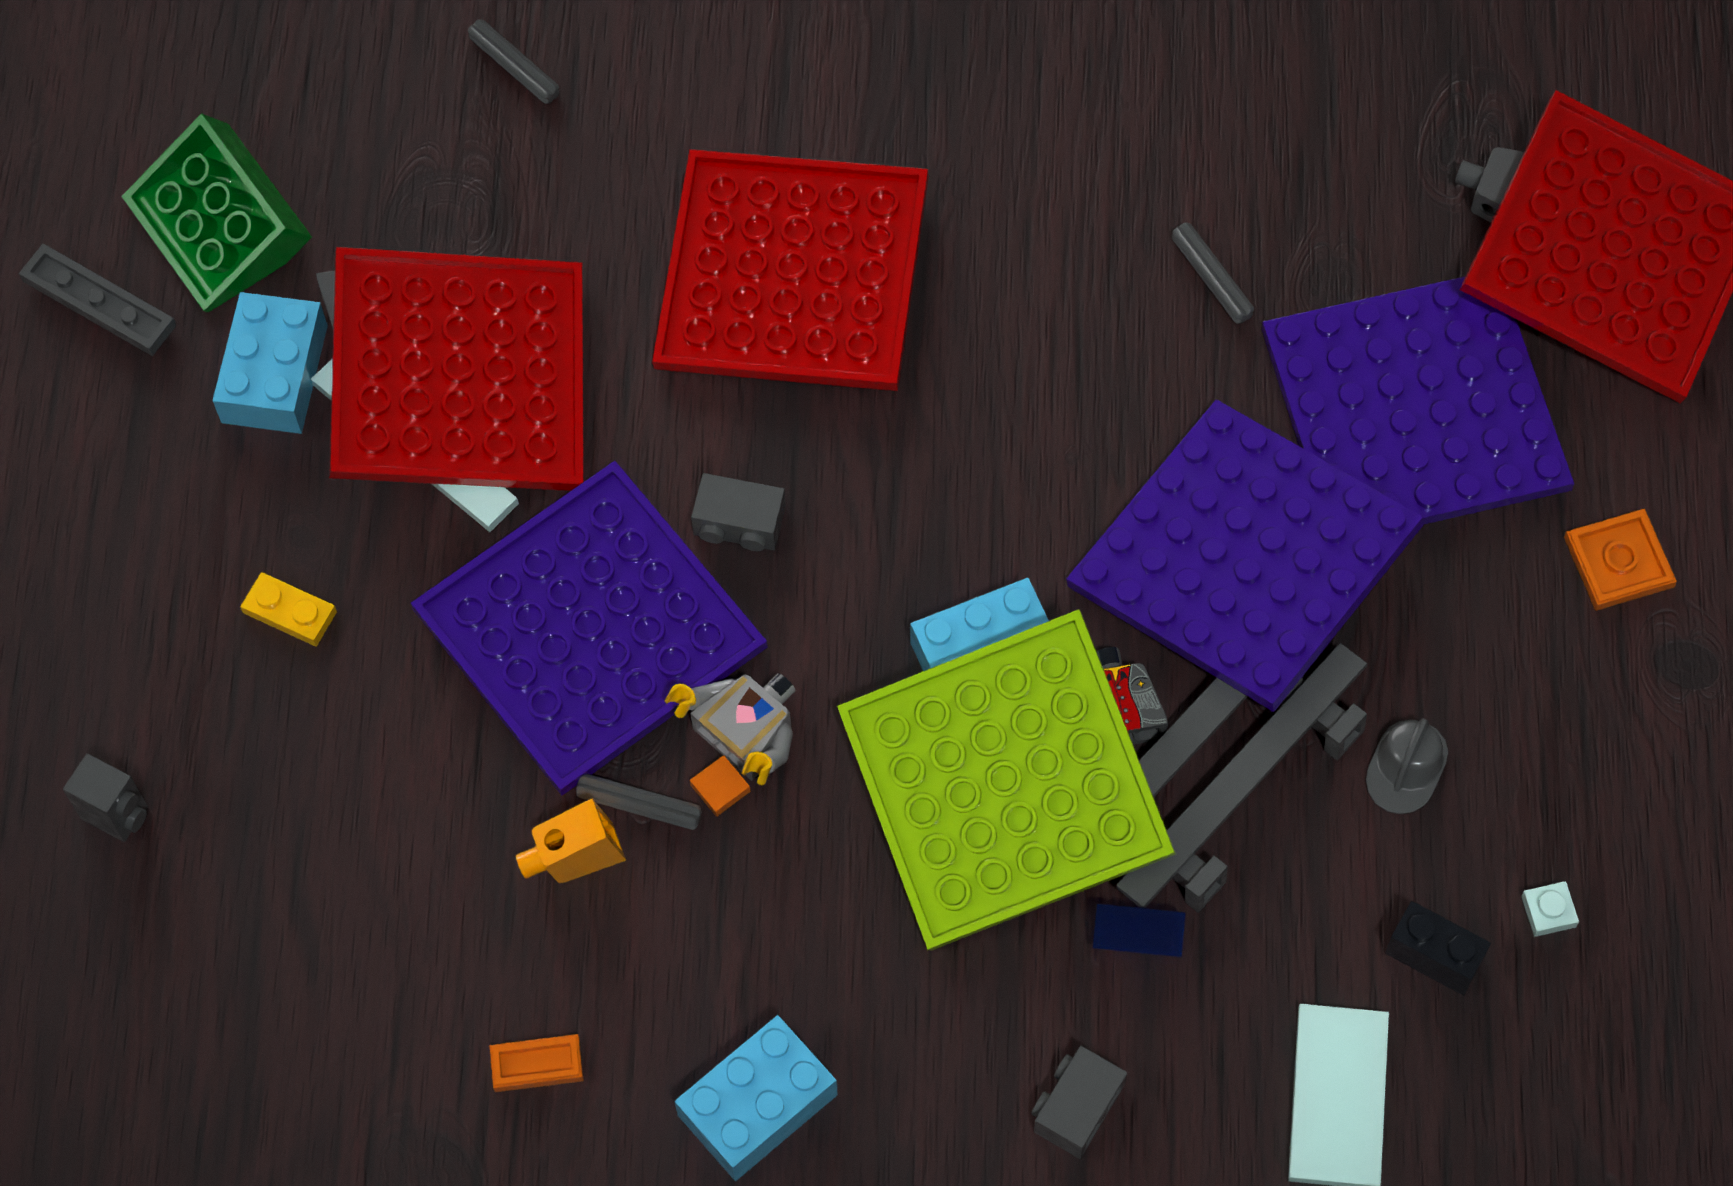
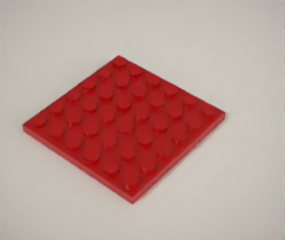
M1555 90L1546 105L1460 290L1681 404L1689 393L1733 292V181Z
M690 149L652 359L654 369L898 391L929 179L928 169Z
M336 247L329 478L572 491L582 484V262Z

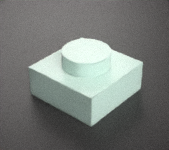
M1566 881L1523 891L1521 898L1534 937L1577 927L1579 920Z

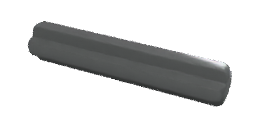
M478 19L474 24L470 25L468 29L469 38L543 103L550 104L559 96V85L486 21Z
M1188 222L1176 227L1172 231V240L1233 321L1237 324H1242L1254 315V306L1194 227Z
M590 774L581 776L576 787L577 796L581 799H593L596 803L691 830L697 828L702 815L701 807L697 804Z

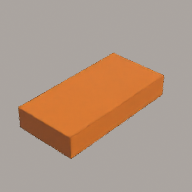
M578 1034L490 1045L493 1089L495 1092L584 1081Z

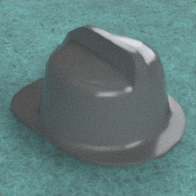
M1422 718L1420 721L1413 719L1399 721L1386 730L1372 757L1366 776L1368 794L1376 805L1387 812L1400 815L1415 812L1426 805L1434 793L1448 756L1446 740L1438 729L1431 726L1428 720Z

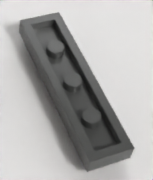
M44 243L18 273L22 282L151 356L156 353L177 326L173 317Z

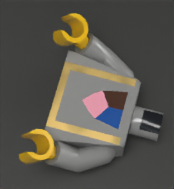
M777 673L764 687H761L748 675H743L737 680L731 678L694 688L684 684H675L664 700L667 704L669 702L679 704L674 712L678 718H683L688 710H694L690 713L693 730L719 753L724 755L751 781L759 774L757 784L764 785L768 775L788 760L793 731L791 729L790 712L782 704L796 690L792 683L780 673Z

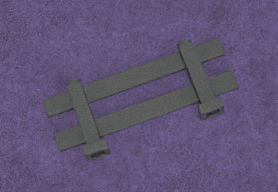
M1340 643L1306 681L1301 678L1282 701V707L1167 830L1176 855L1126 874L1116 885V889L1144 910L1169 881L1174 879L1185 888V903L1199 913L1227 882L1228 866L1216 856H1213L1206 864L1195 853L1311 727L1325 737L1324 751L1337 761L1365 731L1367 713L1354 703L1345 711L1334 702L1367 667V663ZM1218 678L1210 684L1139 760L1153 797L1163 789L1248 696Z

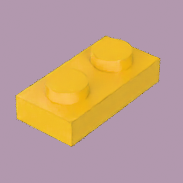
M263 572L260 573L240 606L244 614L317 647L337 613L335 605Z

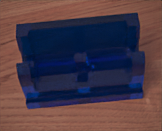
M1097 904L1093 949L1181 958L1186 913Z

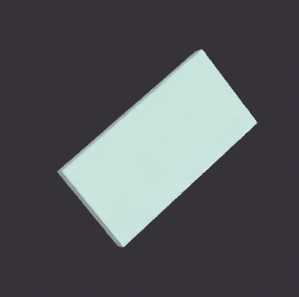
M1299 1004L1289 1182L1330 1186H1381L1389 1012Z

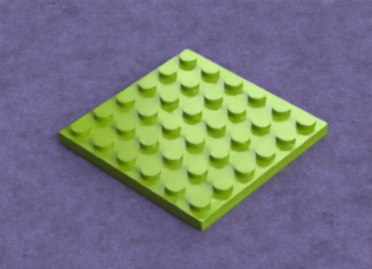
M1079 609L837 706L926 947L930 951L1176 855L1083 615Z

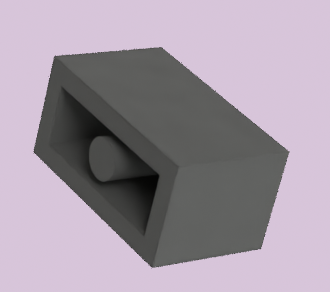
M703 473L691 516L693 535L699 536L702 540L709 543L727 541L740 544L743 548L751 551H762L764 549L775 551L786 509L785 488Z
M86 753L63 788L64 793L81 820L124 843L131 832L135 833L141 828L146 819V809L148 806L132 777Z
M1080 1045L1074 1057L1068 1054L1065 1055L1054 1075V1078L1058 1079L1059 1082L1051 1095L1045 1091L1042 1093L1031 1113L1032 1116L1036 1117L1034 1133L1078 1159L1082 1158L1124 1088L1127 1078L1126 1071Z

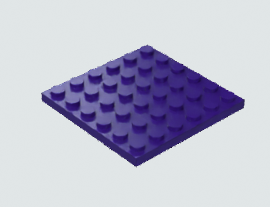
M1465 277L1263 321L1261 330L1298 445L1423 516V525L1572 491L1574 481L1518 323L1515 318L1461 291L1460 287Z
M1216 399L1070 573L1066 581L1070 589L1274 712L1423 527V516Z
M616 461L607 465L411 602L413 611L561 796L577 786L581 776L585 774L592 775L675 715L674 712L679 704L676 702H669L668 704L664 702L675 684H684L694 688L722 681L768 648L767 640Z

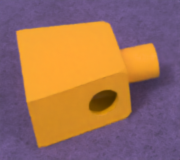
M593 799L585 801L535 826L532 829V835L536 846L516 854L518 866L525 879L547 870L558 883H565L626 861L613 822Z

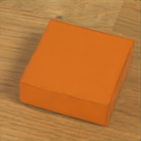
M724 755L690 779V786L716 817L751 792L749 784Z

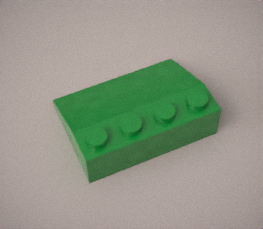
M202 113L121 196L200 307L208 313L284 266L312 238L311 234L228 123Z

